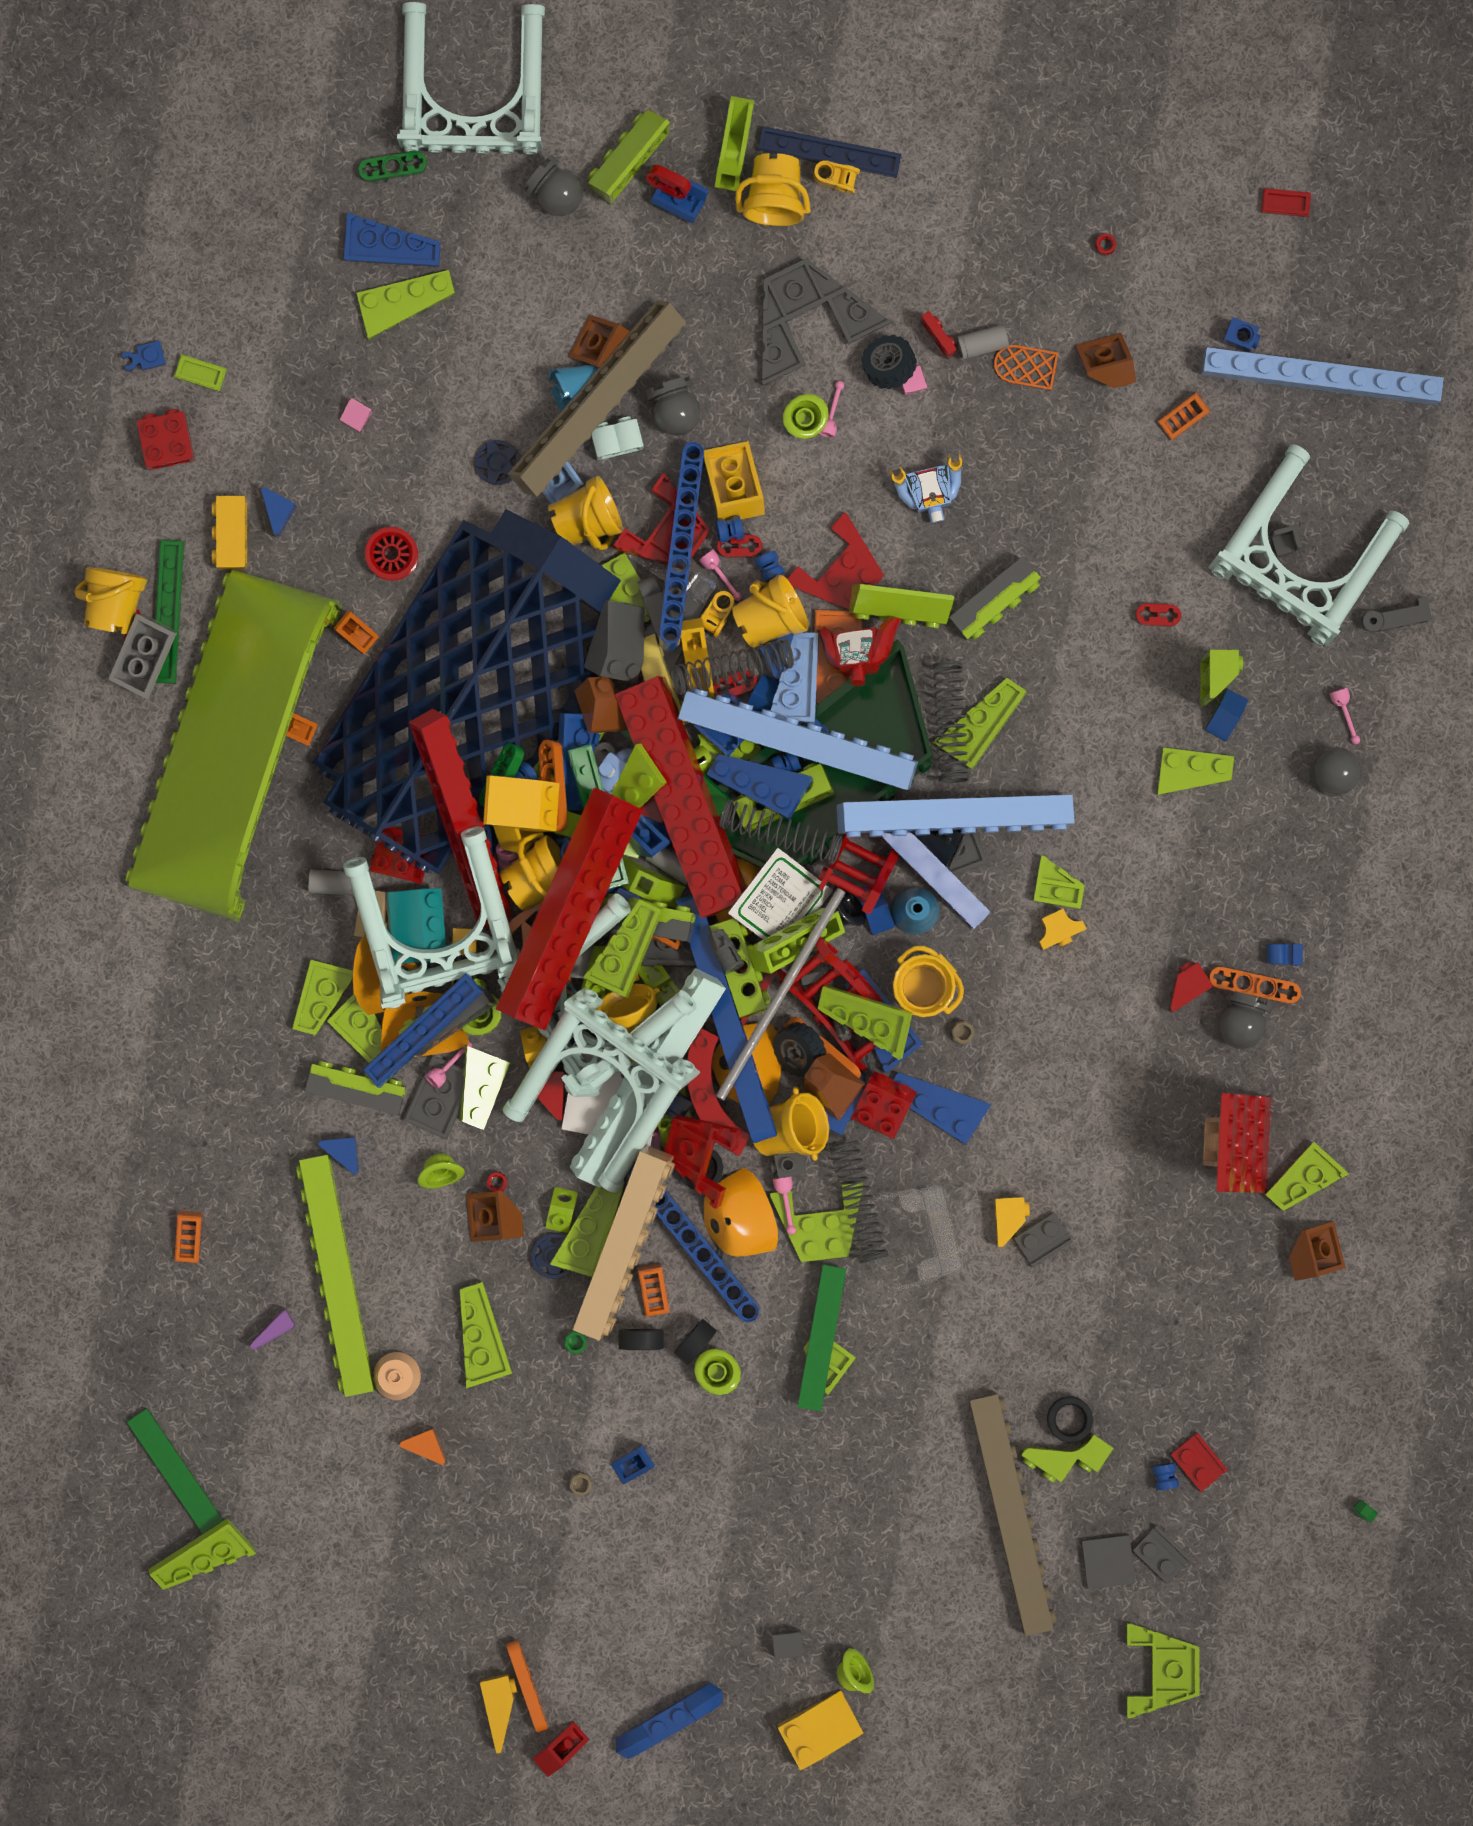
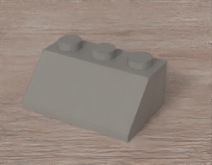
M136 614L108 680L145 699H149L177 633L169 626L151 617Z

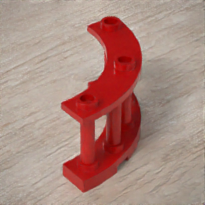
M843 835L842 844L833 865L830 864L829 868L824 866L818 877V880L822 881L819 889L823 890L826 883L829 882L861 898V902L865 903L862 911L871 914L900 855L892 848L888 857L884 855L881 857L849 841V838ZM843 849L877 865V868L881 870L878 877L874 875L871 877L838 860ZM833 869H836L864 883L868 886L867 889L864 890L861 887L833 874Z
M820 936L815 944L818 949L816 955L803 965L788 992H792L813 1012L814 1019L820 1025L824 1024L847 1054L846 1057L859 1069L866 1071L868 1068L862 1058L877 1046L869 1040L858 1050H855L849 1040L840 1041L831 1017L818 1010L819 1004L812 996L837 976L841 977L843 975L850 983V988L846 990L847 992L878 1002L883 1000L861 973L847 959L842 961L836 955L838 950ZM827 961L832 965V969L806 990L797 983L821 962L825 963ZM778 969L776 972L781 979L779 981L781 985L787 973ZM849 1027L850 1033L854 1032V1030Z
M701 1028L691 1043L688 1053V1061L693 1063L695 1068L700 1071L699 1075L688 1083L692 1103L700 1120L740 1129L728 1118L721 1108L712 1085L711 1062L719 1037ZM742 1130L738 1148L733 1153L738 1156L741 1155L750 1134Z

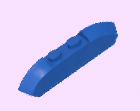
M708 1683L616 1738V1753L630 1759L695 1722L722 1704V1690L712 1683Z

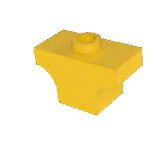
M1063 908L1040 919L1045 933L1038 943L1042 950L1057 943L1061 947L1073 941L1071 936L1087 928L1083 920L1073 921L1069 919Z
M535 1026L520 1030L524 1055L529 1069L547 1041V1038Z

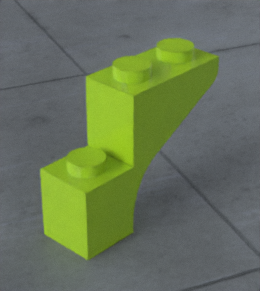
M731 96L716 174V188L736 191L740 185L755 100Z
M1092 1433L1083 1445L1073 1450L1025 1447L1020 1454L1025 1457L1022 1462L1029 1467L1035 1469L1038 1466L1044 1470L1042 1475L1054 1483L1057 1479L1062 1483L1077 1459L1080 1460L1078 1465L1086 1471L1091 1472L1093 1469L1098 1472L1114 1448Z

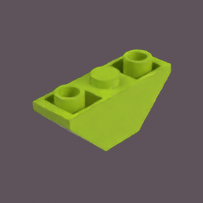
M624 856L622 857L629 883L622 885L624 888L651 902L665 903L669 907L676 908V899L681 898L686 886Z

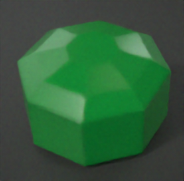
M573 1330L565 1336L564 1346L569 1353L579 1354L586 1349L588 1339L584 1334Z
M1358 1500L1353 1507L1355 1513L1367 1522H1372L1378 1515L1374 1509L1362 1500Z

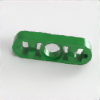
M419 151L370 158L360 163L358 171L360 177L366 182L417 175L426 170L427 159ZM414 157H418L420 161L423 160V163L419 164L418 169H415L414 165H407L408 171H404L401 159L406 158V163L413 162ZM394 160L400 164V168L396 173L387 171L386 165L389 161ZM382 162L384 175H380V170L373 171V176L363 173V170L367 169L366 165H371L372 168H380L378 163Z
M512 743L506 744L502 748L489 776L500 777L504 772L503 777L514 778L524 757L523 749ZM486 784L479 798V803L484 808Z

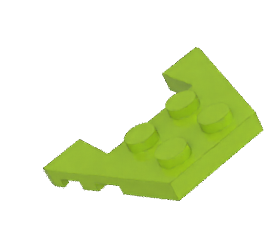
M863 1182L852 1187L863 1186ZM843 1184V1185H841V1187L843 1188V1187L848 1186V1185H850V1184ZM862 1189L842 1191V1196L851 1195ZM789 1191L787 1195L792 1223L796 1228V1232L788 1235L800 1261L849 1257L852 1235L854 1233V1228H850V1225L856 1223V1218L848 1219L847 1217L858 1212L859 1208L845 1209V1207L859 1202L861 1198L843 1200L844 1210L794 1215L792 1192ZM779 1192L770 1193L785 1229H787L788 1223L783 1194Z
M1126 1623L1127 1646H1152V1695H1126L1127 1718H1134L1137 1715L1149 1713L1158 1708L1173 1705L1200 1695L1199 1646L1132 1623Z

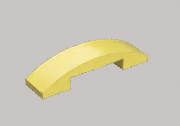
M656 633L644 637V661L641 667L644 680L647 681L656 676L666 677L680 714L683 702L679 700L663 658L664 652L659 644ZM682 720L684 725L687 724V723H690V722H687V721Z

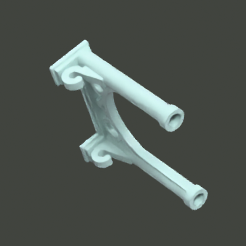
M419 2L403 3L402 14L405 16L402 130H400V134H397L400 148H404L405 152L418 151L419 148L428 149V152L440 153L442 149H452L453 153H465L466 149H476V153L481 154L490 153V150H499L501 154H513L514 150H523L524 154L530 155L537 154V151H543L540 136L542 18L545 17V7L537 4L521 6V77L515 96L506 106L494 113L478 117H467L453 114L443 109L427 92L424 83L426 4ZM422 96L427 102V104L432 108V110L427 112L423 116V118ZM522 98V111L520 120L516 114L511 112V110H513L516 107V105ZM438 114L447 121V127L443 131H430L427 128V121ZM507 116L515 121L516 128L512 132L502 133L496 129V122L502 117ZM451 121L456 122V127L463 129L466 136L449 135L453 126ZM491 122L490 127L494 136H476L479 130L487 127L486 123ZM421 130H423L426 135H421Z
M1291 444L1285 452V458L1224 550L1218 553L1208 568L1220 579L1228 581L1232 575L1236 576L1241 584L1251 586L1257 590L1259 596L1272 600L1280 610L1286 613L1290 612L1296 616L1301 624L1311 626L1312 628L1307 634L1311 636V639L1316 644L1327 647L1339 634L1340 630L1338 629L1400 533L1405 532L1410 523L1401 513L1393 510L1389 511L1351 572L1339 580L1322 583L1313 582L1291 573L1278 561L1268 540V523L1272 513L1301 469L1310 459V455L1306 450L1298 445ZM1260 530L1261 546L1254 545L1249 547ZM1251 553L1264 554L1267 560V567L1263 569L1256 567L1250 562L1249 555ZM1272 567L1275 570L1273 574L1276 576L1277 584L1264 576ZM1343 586L1332 602L1329 590ZM1301 587L1305 588L1300 595V599L1287 591L1289 589L1299 591ZM1310 591H1320L1325 599V605L1323 607H1316L1308 601L1307 593Z
M471 827L461 833L462 842L465 846L481 902L480 916L474 928L464 938L443 948L417 949L406 946L396 940L385 926L366 858H352L343 864L345 875L349 877L381 984L379 986L382 1009L387 1007L393 1009L406 1003L405 993L420 992L424 988L433 985L435 987L443 986L449 981L459 980L466 973H469L471 976L479 973L484 975L498 969L499 978L510 977L520 951L514 945L485 843L487 837L483 827ZM486 919L488 920L492 937L487 933L481 932ZM475 939L486 941L489 944L488 949L480 953H472L468 948ZM390 946L401 953L397 957L396 962L393 960ZM463 949L468 959L453 962L457 956L461 955L460 950ZM408 957L416 958L422 963L418 969L411 971L402 969L401 964ZM426 959H430V963L435 962L441 966L426 969Z
M615 893L607 900V904L598 911L579 956L631 912L629 903L621 895ZM500 978L497 980L501 986L502 993L505 989V986L509 978ZM566 985L554 1010H561V1012H558L559 1020L565 1011V1005L563 1004L567 1000ZM680 990L629 1034L636 1039L644 1041L649 1046L684 1015L688 1016L696 1009V1004L688 993ZM553 1015L545 1031L538 1028L539 1032L547 1039L557 1025ZM583 1029L582 1036L586 1043L597 1045V1038L588 1034ZM569 1041L565 1049L577 1045L576 1042L572 1045ZM605 1041V1044L601 1047L605 1048L609 1046L611 1048H617L607 1041ZM581 1053L571 1054L561 1059L564 1064V1070L569 1074L561 1078L565 1083V1089L573 1097L597 1096L600 1094V1086L619 1071L613 1064L595 1055L591 1062H587Z
M584 987L563 1004L565 1005L563 1015L514 1096L506 1102L503 1112L513 1121H524L557 1064L568 1055L577 1053L591 1054L613 1064L630 1083L637 1103V1113L633 1125L598 1179L604 1189L617 1193L623 1186L624 1178L636 1161L639 1152L646 1145L677 1093L696 1078L700 1071L688 1060L680 1058L674 1064H670L663 1055L652 1051L644 1041L636 1039L627 1032L625 1027L614 1023L604 1012L597 1010L604 1001L598 997L596 992ZM583 1029H588L596 1035L597 1045H587L582 1036ZM574 1034V1040L577 1045L565 1049ZM607 1040L617 1048H611L609 1046L605 1048L601 1047L605 1044V1041ZM628 1056L638 1063L633 1069L630 1067L632 1063L629 1061ZM639 1070H644L652 1076L654 1080L653 1086L641 1084L638 1077ZM654 1092L653 1097L646 1106L644 1093Z

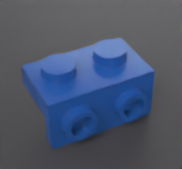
M689 180L691 189L684 199L675 198L657 189L651 203L693 224L705 204L709 190Z

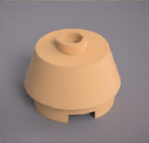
M388 1353L380 1358L374 1367V1385L378 1392L388 1399L402 1400L408 1398L417 1390L420 1384V1368L417 1362L405 1353Z

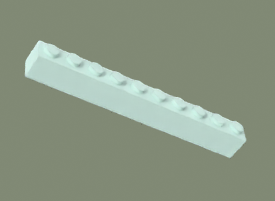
M696 968L686 978L685 984L681 989L692 997L696 1004V1009L688 1016L684 1015L647 1046L655 1053L663 1055L670 1064H674L677 1060L683 1058L726 990L717 978ZM636 1061L634 1062V1065L631 1069L638 1065ZM639 1070L638 1077L641 1084L653 1086L654 1080L652 1076L644 1070ZM626 1077L623 1078L620 1088L611 1097L608 1107L598 1118L596 1126L591 1134L586 1137L584 1145L579 1153L574 1156L570 1165L577 1178L599 1188L601 1187L598 1181L599 1177L636 1118V1098ZM654 1092L644 1093L646 1106L653 1097Z

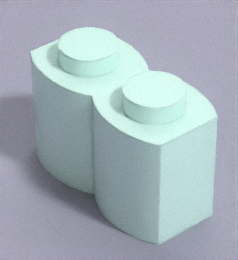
M630 416L623 417L617 420V424L608 425V422H603L595 428L591 437L597 461L644 449L637 419H631Z

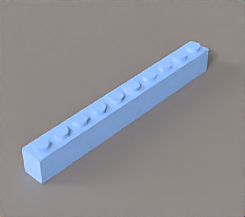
M1209 347L1204 351L1201 375L1431 405H1438L1441 402L1444 380L1443 377Z
M694 688L692 693L686 691L678 719L905 790H909L918 764V761L913 760L914 755L901 751L899 755L890 753L891 748L878 744L876 748L867 746L868 741L854 737L853 741L844 738L845 734L831 730L830 734L821 731V726L808 723L806 727L798 724V719L785 716V719L775 717L776 712L766 709L758 712L752 710L753 705L739 702V705L730 703L731 699L728 697L717 695L716 698L707 696L708 691L702 689L700 691L698 688Z
M1073 795L843 802L836 805L838 834H846V838L861 837V833H869V837L884 836V832H892L893 836H905L909 831H915L916 835H929L930 831L937 830L939 835L953 834V830H961V834L976 833V829H984V833L999 832L998 828H1007V832H1019L1022 827H1030V831H1043L1044 827L1052 826L1053 831L1066 830L1068 825L1074 824Z

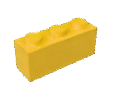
M216 496V502H212V516L216 517V526H212V540H216V550H212V563L216 564L218 570H247V498L245 496Z

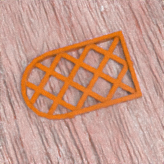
M1009 345V348L1001 349L997 353L994 360V369L1002 380L1011 384L1052 390L1058 353L1021 345ZM1010 348H1019L1020 350L1013 353ZM1007 349L1011 356L1003 360L1000 354ZM1026 350L1035 351L1036 353L1029 356ZM1023 351L1027 359L1020 363L1016 355ZM1042 353L1052 354V356L1046 359ZM1039 354L1043 362L1036 366L1032 358ZM999 358L1001 363L997 365V359ZM1013 358L1017 366L1010 370L1006 362ZM1055 358L1054 366L1052 368L1048 362ZM1030 361L1034 368L1027 373L1022 365ZM1046 364L1050 372L1043 376L1039 368ZM1002 365L1008 371L1004 375H1001L997 369ZM1020 367L1024 375L1017 379L1013 372ZM1037 371L1041 378L1033 382L1029 375ZM1010 374L1014 381L1006 379L1005 377ZM1052 374L1051 383L1049 384L1045 378ZM1027 377L1030 383H1024L1020 381ZM1042 380L1046 384V386L1036 385Z

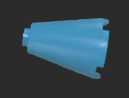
M582 365L552 369L548 372L549 381L553 380L554 388H551V392L560 411L597 371L598 367Z
M921 887L906 888L893 901L892 918L902 931L915 935L929 931L937 922L939 905L930 891ZM915 904L921 906L922 911L920 913L913 911Z

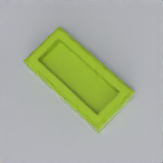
M181 354L174 378L220 392L227 368Z

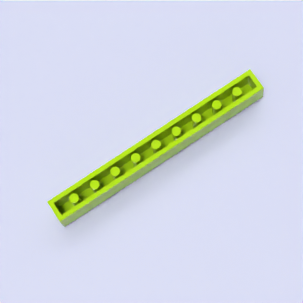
M330 1155L299 1160L300 1165L296 1166L299 1180L303 1179L305 1188L301 1189L303 1203H308L309 1212L305 1213L308 1227H312L314 1236L310 1237L312 1250H317L318 1260H315V1268L317 1274L322 1275L323 1283L319 1284L321 1297H326L328 1306L324 1307L326 1321H330L332 1330L328 1331L331 1345H335L337 1354L333 1355L334 1365L336 1369L340 1368L341 1378H338L339 1390L344 1392L345 1397L373 1392L375 1387Z

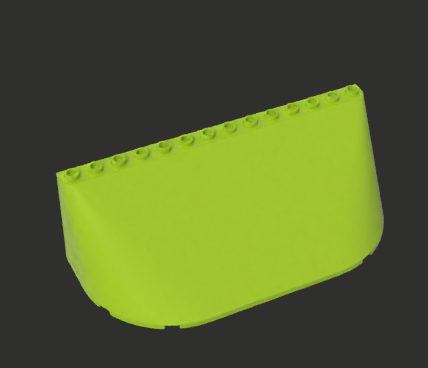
M232 570L231 573L225 574L222 584L225 590L223 596L219 595L217 598L215 609L218 611L215 619L211 618L207 630L211 633L208 641L204 640L200 654L203 657L201 663H197L194 668L193 677H195L193 687H188L185 696L188 703L186 709H181L178 722L181 724L178 732L174 731L170 745H173L171 755L167 754L165 757L163 768H166L164 776L159 777L155 790L158 791L156 800L152 799L149 805L148 813L151 814L148 823L144 822L140 834V836H143L141 846L137 845L133 858L136 861L134 867L129 868L125 881L129 882L128 887L239 923L246 900L241 898L239 887L242 883L244 865L316 645L320 641L324 627H335L343 605L333 598Z

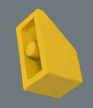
M1024 1197L994 1199L997 1247H1003L1025 1223V1216H1030L1029 1202H1024Z

